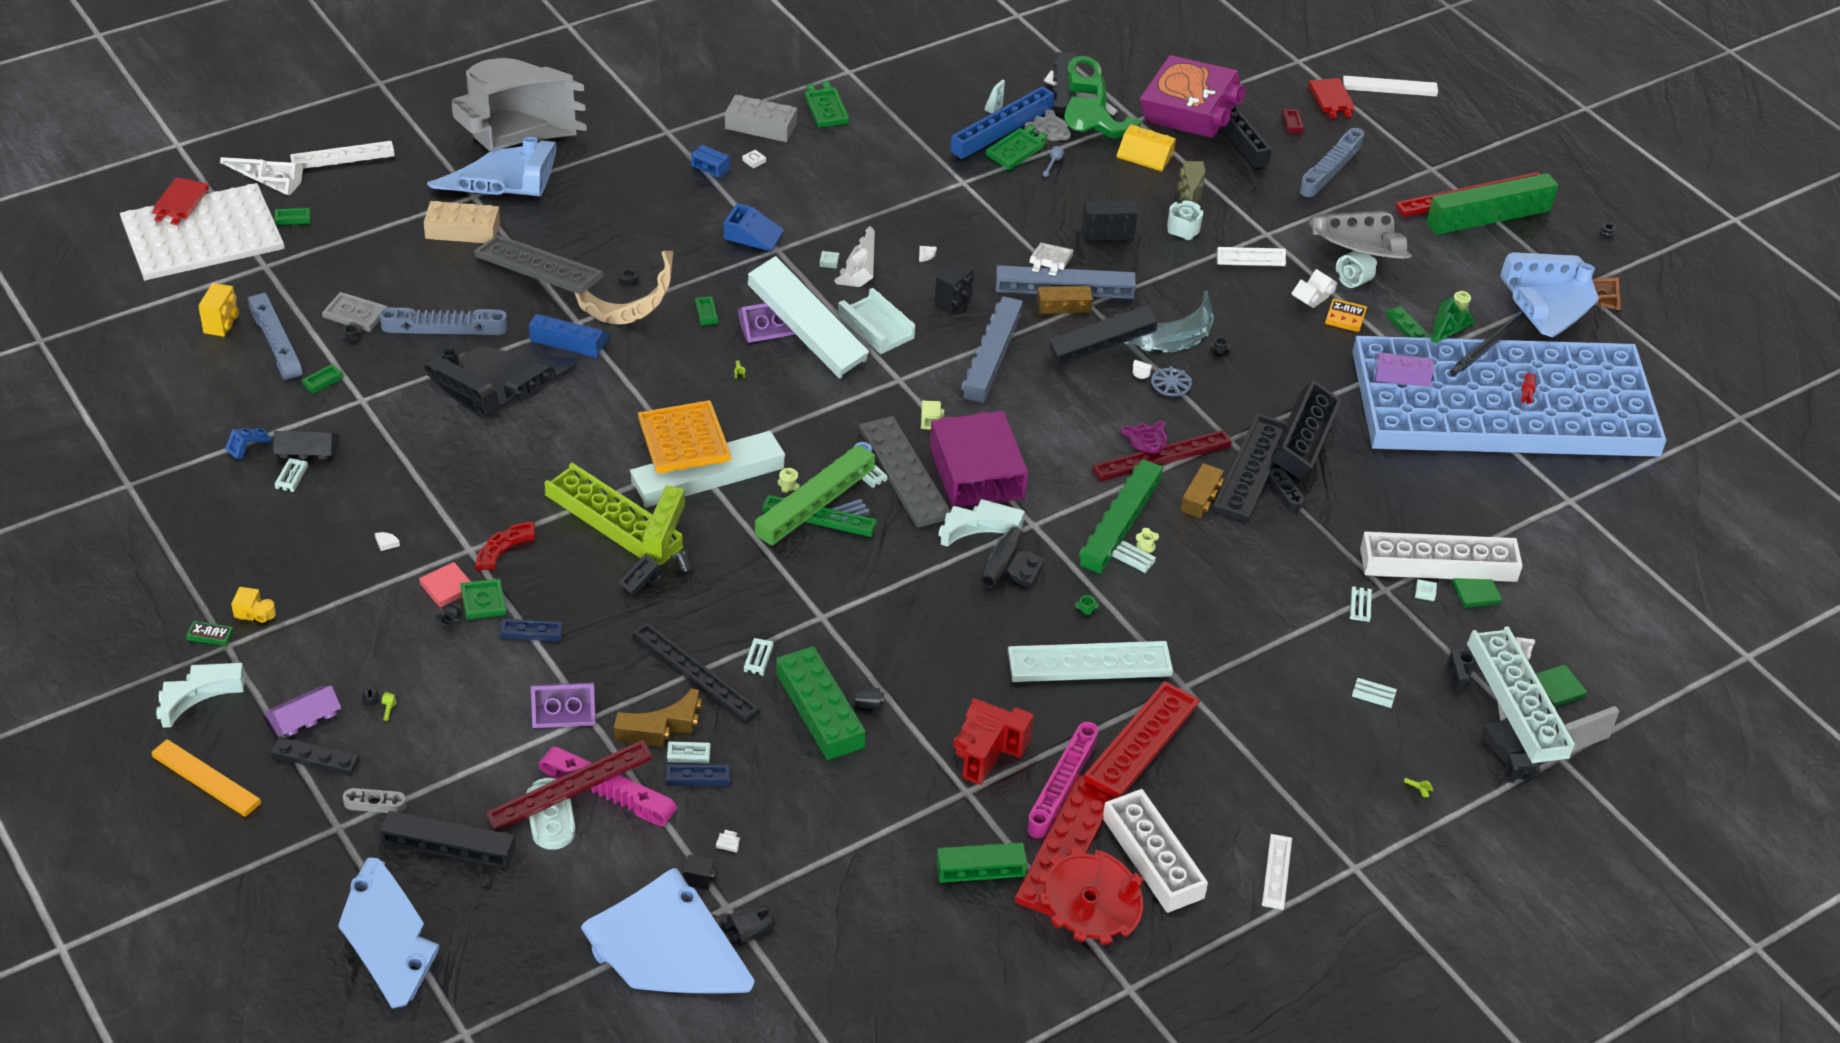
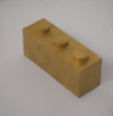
M1090 286L1038 287L1037 305L1039 314L1091 313L1093 299Z
M1203 463L1182 498L1180 511L1198 518H1202L1205 512L1208 513L1212 504L1211 501L1216 500L1218 489H1221L1225 482L1223 478L1224 470Z

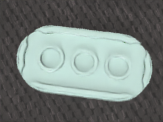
M539 779L533 783L530 789L528 788L526 793L557 779ZM570 798L529 817L532 838L542 848L551 850L563 848L575 836V822Z

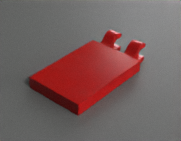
M1339 78L1309 80V88L1323 112H1328L1331 119L1337 118L1336 111H1343L1345 117H1352L1351 110H1354V103Z
M176 177L155 204L153 214H156L154 221L162 222L165 215H169V217H173L170 224L178 225L182 218L187 219L209 190L208 183Z

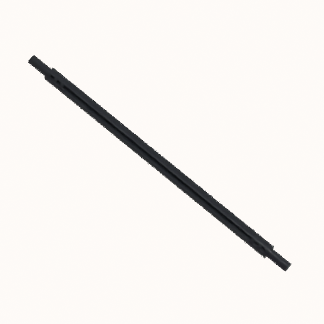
M1522 310L1474 350L1459 360L1456 366L1450 370V375L1455 376L1459 372L1466 370L1473 362L1528 318Z

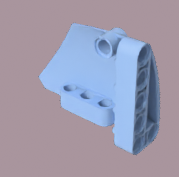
M524 137L523 146L489 152L465 168L439 179L429 181L427 185L435 189L494 195L510 193L540 197L546 187L556 155V142L540 141L538 143V139L535 137Z

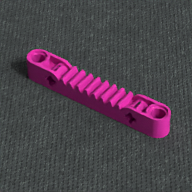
M1083 722L1078 726L1032 808L1027 827L1028 834L1031 837L1040 839L1046 837L1077 776L1081 773L1082 768H1084L1096 747L1099 730L1094 723Z
M552 747L540 760L539 768L546 775L559 779L591 764V762L558 747ZM620 775L591 788L593 794L599 791V797L606 794V800L613 798V803L615 804L621 801V807L628 804V810L633 809L635 815L658 826H665L677 810V806L672 799Z

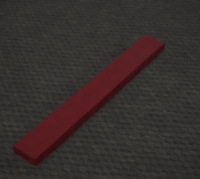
M1221 430L1166 445L1160 452L1155 454L1143 451L1092 465V471L1098 480L1102 482L1131 474L1135 465H1139L1142 459L1157 465H1164L1230 447L1232 441L1225 431Z
M641 740L486 812L494 831L498 832L653 760L652 755L644 740Z

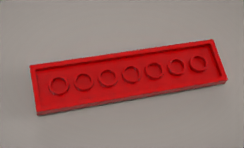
M1164 681L1084 774L1083 781L1115 798L1123 796L1196 709L1200 699Z
M1081 775L1077 776L1015 896V903L1052 917L1053 914L1048 905L1041 906L1039 902V894L1044 893V884L1038 881L1041 871L1049 872L1052 865L1048 860L1053 855L1058 853L1061 858L1071 855L1070 848H1082V852L1087 854L1104 821L1105 802L1115 799L1110 794L1083 781L1084 776Z

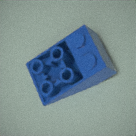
M736 203L724 221V239L771 252L784 233L783 228L755 208Z

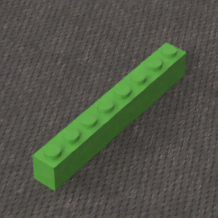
M860 445L848 450L846 454L836 459L830 466L824 468L803 486L797 488L791 495L785 497L764 515L758 517L755 520V535L773 546L818 510L875 469V454Z

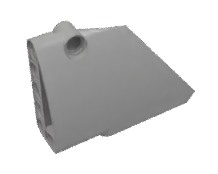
M1387 211L1313 215L1309 219L1313 235H1321L1325 239L1345 248L1389 258L1405 259L1412 257V254L1407 251L1406 237L1401 233H1394V219ZM1387 215L1389 217L1388 222L1382 224V217ZM1371 216L1372 222L1366 225L1364 223L1365 218ZM1354 217L1355 223L1351 226L1348 225V219ZM1338 218V224L1331 226V220Z

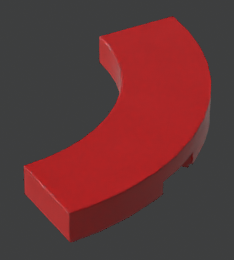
M525 522L512 525L510 529L503 532L499 531L490 537L477 554L475 570H496L499 557L507 549L521 542L535 540V523Z

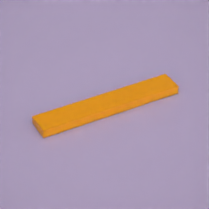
M168 739L151 752L153 758L244 817L261 804L260 798Z

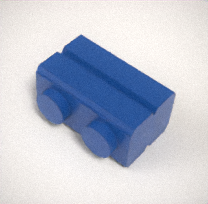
M701 145L691 155V166L720 178L730 169V157L713 148Z

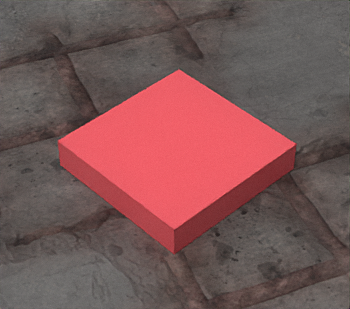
M454 562L419 578L421 586L439 607L461 598L460 583L471 582Z

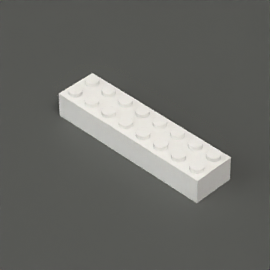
M1364 532L1360 547L1364 574L1369 576L1440 579L1468 578L1518 582L1522 569V561L1516 538Z

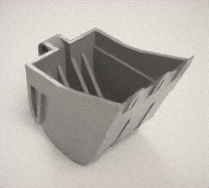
M496 58L473 65L466 71L468 94L452 100L453 117L490 152L523 143L524 137H535L541 140L576 135V130H587L586 124L575 120V110L585 111L586 108L585 104L574 100V90L584 91V85L574 81L573 76L549 67L541 68L516 59Z

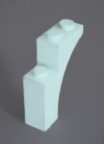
M982 499L979 505L974 507L973 511L953 506L951 512L946 514L945 525H941L939 530L941 545L948 547L954 541L975 533L995 532L1005 534L1011 527H1017L1021 530L1025 511Z
M242 663L191 665L190 674H187L186 681L164 682L163 690L159 691V703H161V706L157 707V719H161L163 728L172 727L176 719L185 710L204 699L226 693L243 692L245 675Z

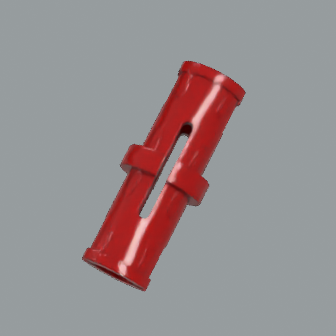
M1531 373L1524 375V383L1521 386V402L1524 404L1525 399H1527L1526 405L1533 402V394L1536 391V375L1532 374V378H1530Z

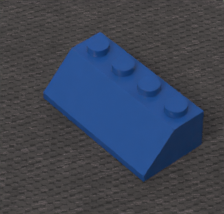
M536 314L529 324L530 341L595 358L598 357L611 336L609 332L539 314Z

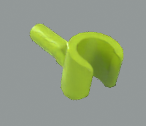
M739 360L736 361L735 379H737L738 374H742L743 378H745V368L741 366Z
M385 692L382 697V704L386 705L383 720L388 721L390 711L396 705V699L394 694Z
M1408 778L1404 779V783L1418 788L1423 797H1429L1428 791H1433L1429 781L1416 782Z

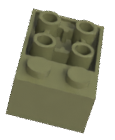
M1203 161L1183 162V168H1180L1179 172L1181 181H1178L1177 189L1180 191V202L1191 201L1196 204L1199 203L1202 197L1206 172Z

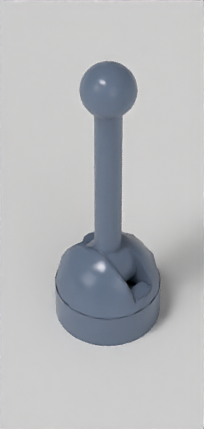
M1054 146L1050 152L1052 160L1046 171L1043 172L1044 177L1049 176V171L1054 161H1059L1063 157L1064 150L1061 147Z

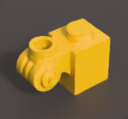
M239 587L231 603L234 618L252 621L256 619L258 622L264 623L266 620L273 619L276 615L274 602L270 599L261 601L258 589Z

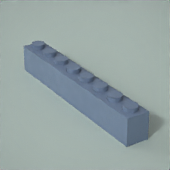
M997 265L996 292L1037 294L1038 287L1090 286L1092 297L1134 299L1135 272L1058 269L1056 276L1049 275L1051 268H1040L1039 272L1032 271L1033 267Z
M1003 296L1000 303L997 302L995 313H992L991 324L987 325L986 335L982 336L981 346L977 348V357H973L972 368H969L967 371V380H963L961 390L964 391L963 398L982 403L985 402L1022 315L1023 301Z

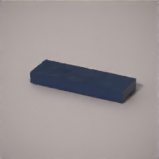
M503 619L500 638L561 642L563 622Z
M666 764V786H730V765Z

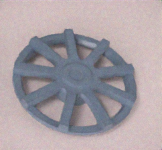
M1173 366L1157 369L1151 379L1153 387L1159 393L1167 396L1183 395L1190 390L1192 385V379L1185 373V370L1181 371L1173 368ZM1154 380H1161L1163 382L1155 384ZM1164 385L1166 389L1162 391L1158 387ZM1178 386L1183 387L1185 391L1180 392ZM1175 389L1176 393H1168L1169 390Z

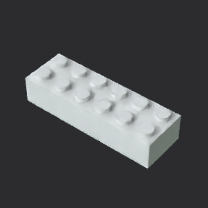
M1143 789L1105 802L1103 820L1167 913L1205 898L1208 885L1207 880Z

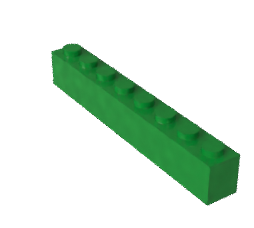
M1142 459L1139 465H1135L1132 476H1128L1125 487L1120 488L1117 499H1113L1110 505V510L1105 511L1102 522L1096 525L1094 534H1091L1087 540L1086 547L1083 546L1079 553L1081 558L1080 566L1100 574L1103 572L1112 558L1113 551L1117 550L1118 545L1121 544L1161 481L1162 466Z

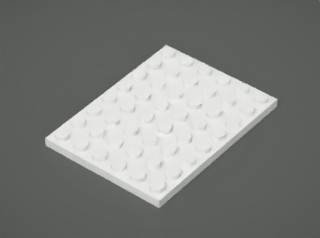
M257 183L205 194L187 219L182 218L178 225L170 224L173 217H169V215H165L162 222L154 221L156 214H153L154 206L120 213L144 281L284 249V243Z

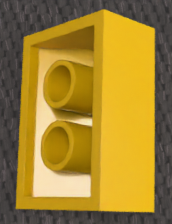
M1130 124L1124 133L1117 158L1162 172L1174 154L1176 138Z

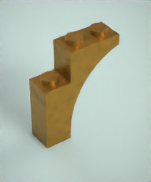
M690 689L681 700L662 710L637 714L617 712L614 724V741L634 744L644 740L646 745L664 747L665 740L670 738V732L692 734L694 726H698L699 714H697V711L702 709V699L699 698V690Z

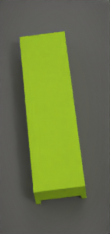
M570 463L569 468L552 481H545V496L639 558L644 556L643 536L653 516L651 513L574 463ZM574 470L579 474L580 478L575 475ZM601 488L606 491L607 496L604 495V493L602 492ZM629 506H630L631 508H633V510L635 511V514H633V513L631 512V510L629 509ZM675 529L673 535L677 539L674 540L671 536L663 558L649 556L659 566L668 561L671 555L683 549L682 534Z

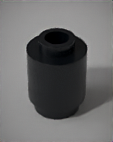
M861 688V690H855V707H860V709H880V705H884V692H880V688Z

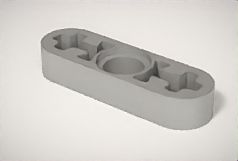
M351 788L343 794L344 806L349 810L388 813L389 810L403 812L406 808L405 795L401 792ZM372 798L380 799L376 804L369 803V800Z

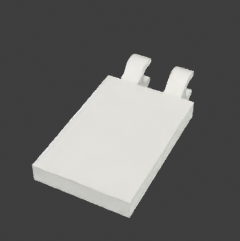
M1040 243L1030 258V263L1034 264L1032 271L1039 272L1041 265L1051 267L1049 275L1056 276L1058 269L1064 270L1072 258L1074 250Z

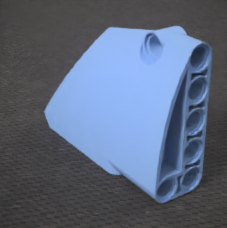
M1514 252L1510 253L1505 259L1500 275L1501 280L1513 293V299L1541 334L1550 337L1556 336L1581 318L1599 300L1592 280L1595 268L1585 263L1579 256Z

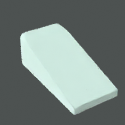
M1005 80L1000 81L993 88L986 103L985 111L994 113L1003 107Z

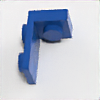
M262 428L232 429L225 449L236 459H242L248 442H271L272 437Z

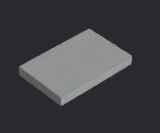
M340 292L322 312V317L345 325L353 324L361 330L371 332L380 321V311L388 308V306Z
M1613 706L1565 724L1568 733L1575 743L1572 752L1610 738L1619 714L1618 708Z

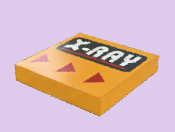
M1333 298L1325 324L1359 332L1367 306Z

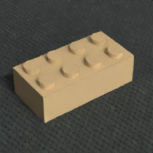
M430 201L424 220L425 239L486 243L497 235L500 225L499 206Z

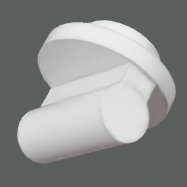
M1135 360L1133 363L1134 376L1140 379L1150 376L1152 365Z
M725 830L724 834L719 833L716 848L737 853L740 838L736 837L737 832Z

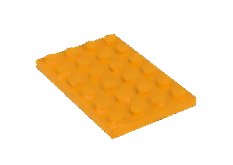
M710 400L638 412L640 426L656 473H668L674 470H686L691 467H704L708 464H722L726 461H731V453Z

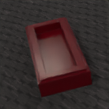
M1284 109L1282 116L1287 133H1303L1304 127L1299 110Z

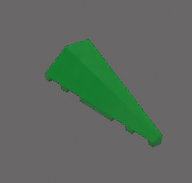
M1451 297L1440 302L1430 340L1438 343L1475 323V320L1468 309L1461 311Z

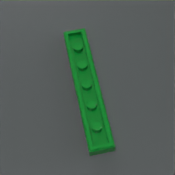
M768 495L762 506V512H768L784 498ZM824 507L804 521L872 537L877 526V519ZM843 516L849 517L848 519L842 520Z

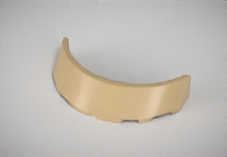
M673 251L661 252L665 268L658 275V286L644 298L632 303L614 304L600 300L586 290L582 294L575 293L579 306L583 311L605 323L628 324L635 322L637 319L644 318L659 305L666 294L671 278Z

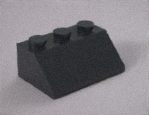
M274 431L273 454H279V458H291V455H298L299 459H310V455H317V459L329 460V456H335L339 434Z

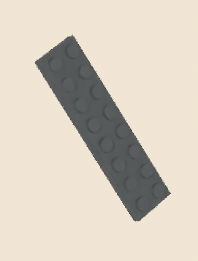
M498 234L474 251L477 258L577 294L584 293L604 277L601 270Z
M894 416L859 424L860 433L866 443L872 446V453L875 454L876 460L887 475L889 482L916 528L945 521L947 512L950 513L951 511Z

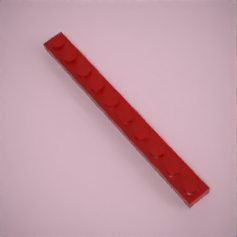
M1536 172L1396 202L1395 208L1402 217L1429 212L1432 197L1537 176L1540 173Z

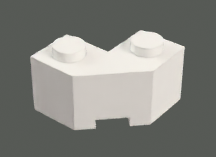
M1316 269L1307 283L1303 280L1299 281L1292 295L1314 308L1335 292L1338 283Z

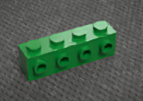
M1023 843L969 845L965 847L937 848L936 865L939 883L1025 877L1027 860Z

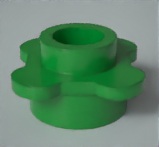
M1084 595L1080 598V602L1075 603V607L1084 612L1085 615H1090L1094 609H1098L1099 604L1095 602L1092 596Z

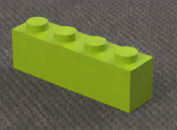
M665 486L643 536V555L647 554L648 556L663 558L685 506V492L683 488Z

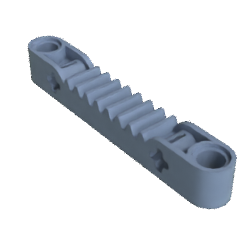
M1359 128L1349 129L1336 146L1302 177L1301 195L1305 197L1315 196L1361 149L1364 138L1363 130Z
M261 293L247 297L254 320L257 325L261 326L272 352L276 356L277 368L283 380L302 376L299 360L267 294Z
M389 307L380 311L381 329L387 333L502 335L508 330L507 315L502 310L479 309L473 313L468 311L467 314L464 311L458 314L456 310H454L453 314L449 310L444 314L440 310L436 314L435 310H432L431 313L425 310L422 313L420 310L416 312L412 308Z

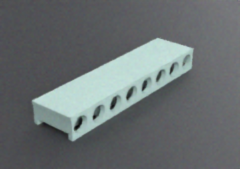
M776 256L748 273V285L839 379L842 378L844 373L862 361L865 362L867 360L869 351Z
M767 431L728 442L731 461H726L722 464H708L704 467H691L686 470H674L668 473H656L654 465L649 464L630 470L631 484L637 489L646 508L658 504L666 485L683 488L685 496H689L783 469L785 453L772 432Z
M1509 626L1501 631L1477 633L1476 630H1472L1467 645L1531 762L1539 763L1569 759L1575 743ZM1506 635L1508 636V639H1509L1508 645H1507V642H1506ZM1522 665L1525 667V674L1523 673ZM1539 693H1540L1541 698H1542V702H1541V703H1540V701H1539ZM1556 724L1558 725V728H1559V733H1558V734H1557V732H1556Z

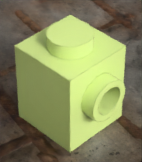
M922 400L921 429H931V421L943 418L944 409H941L940 401Z

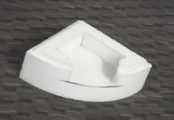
M920 246L919 262L932 259L936 255L937 247Z
M384 532L375 533V539L381 551L400 546L398 538L394 535Z

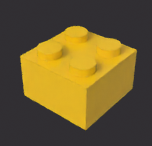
M212 283L198 305L205 334L225 337L228 330L231 329L233 321L239 315L233 286Z

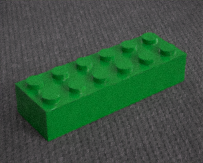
M812 646L778 657L776 674L826 760L865 748L866 731L815 647Z

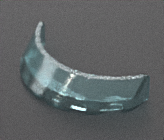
M1208 290L1204 291L1202 304L1193 314L1178 321L1157 323L1156 332L1124 343L1130 342L1146 351L1158 349L1163 352L1181 351L1182 349H1188L1199 344L1201 339L1210 333L1214 321Z

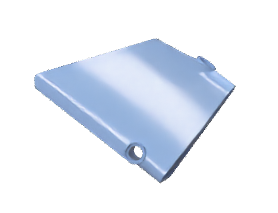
M677 868L670 869L635 894L588 919L581 926L582 931L592 945V952L596 960L600 964L604 962L609 963L631 988L677 993H747L752 990L754 985L753 977L696 890L689 887ZM683 899H688L691 902H684Z

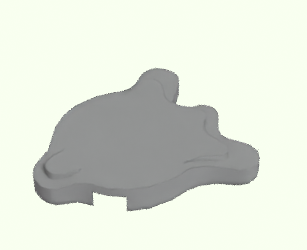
M1051 109L1045 111V117L1036 116L1033 122L1025 123V129L1029 125H1033L1036 127L1033 131L1038 135L1041 132L1048 135L1045 138L1046 140L1070 139L1071 134L1068 125L1063 119L1058 118Z

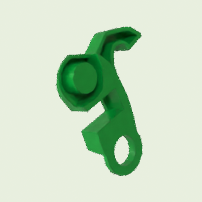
M1077 56L1069 62L1067 68L1069 91L1097 94V99L1072 96L1064 113V120L1071 129L1079 132L1094 129V131H1099L1112 139L1123 137L1130 124L1140 127L1142 120L1125 117L1123 122H1116L1106 110V86L1104 76H1101V67L1097 61L1088 56ZM1079 63L1089 64L1093 68L1094 74L1090 77H1083L1077 73L1075 66Z

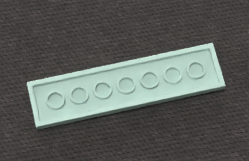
M1167 641L1008 647L1012 682L1172 676L1173 673Z

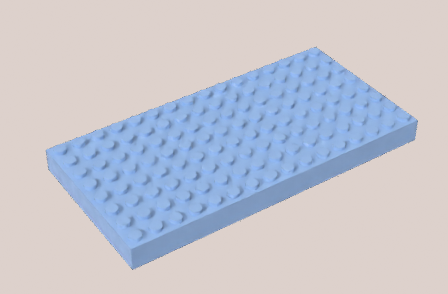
M1356 336L1353 357L1373 449L1626 456L1662 455L1666 438L1635 344L1500 340L1466 370L1451 376L1450 370L1456 366V363L1485 340L1443 339L1435 343L1430 340L1431 338ZM1378 353H1389L1433 359L1434 372L1430 387L1375 381V355ZM1531 373L1530 378H1532V374L1536 375V391L1533 394V402L1526 405L1527 399H1525L1524 404L1521 402V386L1524 383V375Z

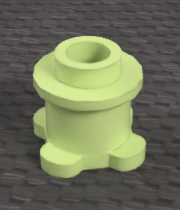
M1459 291L1454 294V301L1461 311L1468 309L1467 307L1471 301V296L1465 291Z
M792 468L783 469L779 474L780 479L778 480L781 491L784 493L792 490L796 491L799 488V484L796 483L798 472Z
M1143 528L1142 532L1136 535V540L1138 541L1136 547L1146 553H1152L1155 550L1154 541L1159 539V534L1153 533L1149 528Z

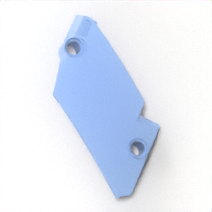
M367 858L359 874L351 882L350 894L338 927L358 953L393 1009L406 1006L409 1001L413 1000L436 957L439 944L419 936L424 923L403 890L385 867V862L380 861L378 858ZM357 889H364L365 891L359 892ZM414 966H415V967H418L419 969H418V970H412V969H410V967H414Z

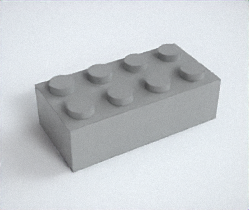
M735 95L725 112V129L784 142L788 141L797 124V108L748 98L742 95Z

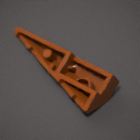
M1619 277L1592 279L1599 297L1595 304L1621 310Z

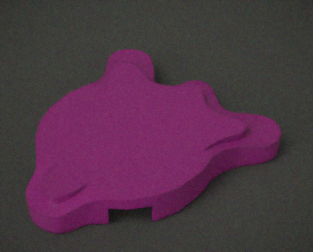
M1158 421L1153 426L1141 423L1135 427L1123 426L1121 428V434L1127 436L1130 439L1131 445L1137 450L1155 454L1167 445V434L1164 432L1166 423L1164 421Z

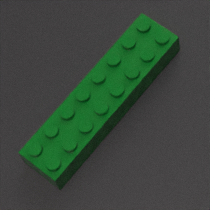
M1546 173L1432 197L1426 224L1435 235L1549 212L1552 209L1558 184Z

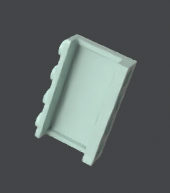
M874 288L869 289V296L854 304L849 305L845 300L838 303V317L880 354L914 339L915 324Z

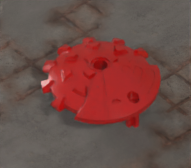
M1070 848L1071 855L1063 858L1058 853L1053 855L1048 860L1052 865L1049 872L1042 870L1038 881L1044 884V893L1039 894V902L1041 906L1048 905L1053 914L1051 922L1057 928L1063 925L1068 930L1074 932V939L1081 942L1086 941L1087 937L1099 939L1101 945H1106L1113 941L1112 936L1119 933L1124 937L1129 936L1137 927L1142 916L1143 897L1140 886L1144 878L1139 877L1138 873L1133 875L1124 864L1103 851L1095 850V855L1083 853L1082 848Z

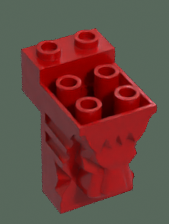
M973 698L967 711V719L962 726V731L953 741L956 754L964 759L962 778L982 785L1001 751L1021 758L1031 741L1034 714L1016 707L1011 713L1005 709Z

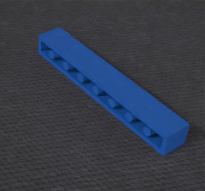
M1042 86L957 132L951 137L950 152L963 159L1025 125V123L1034 120L1036 116L1045 114L1046 110H1052L1054 93Z

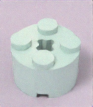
M1183 201L1179 204L1177 202L1173 203L1169 209L1168 233L1191 240L1193 236L1200 232L1203 210L1201 211L1200 206L1191 201Z
M1355 250L1342 256L1336 263V272H1339L1340 275L1339 280L1349 288L1358 287L1372 280L1376 273L1377 260L1370 254Z

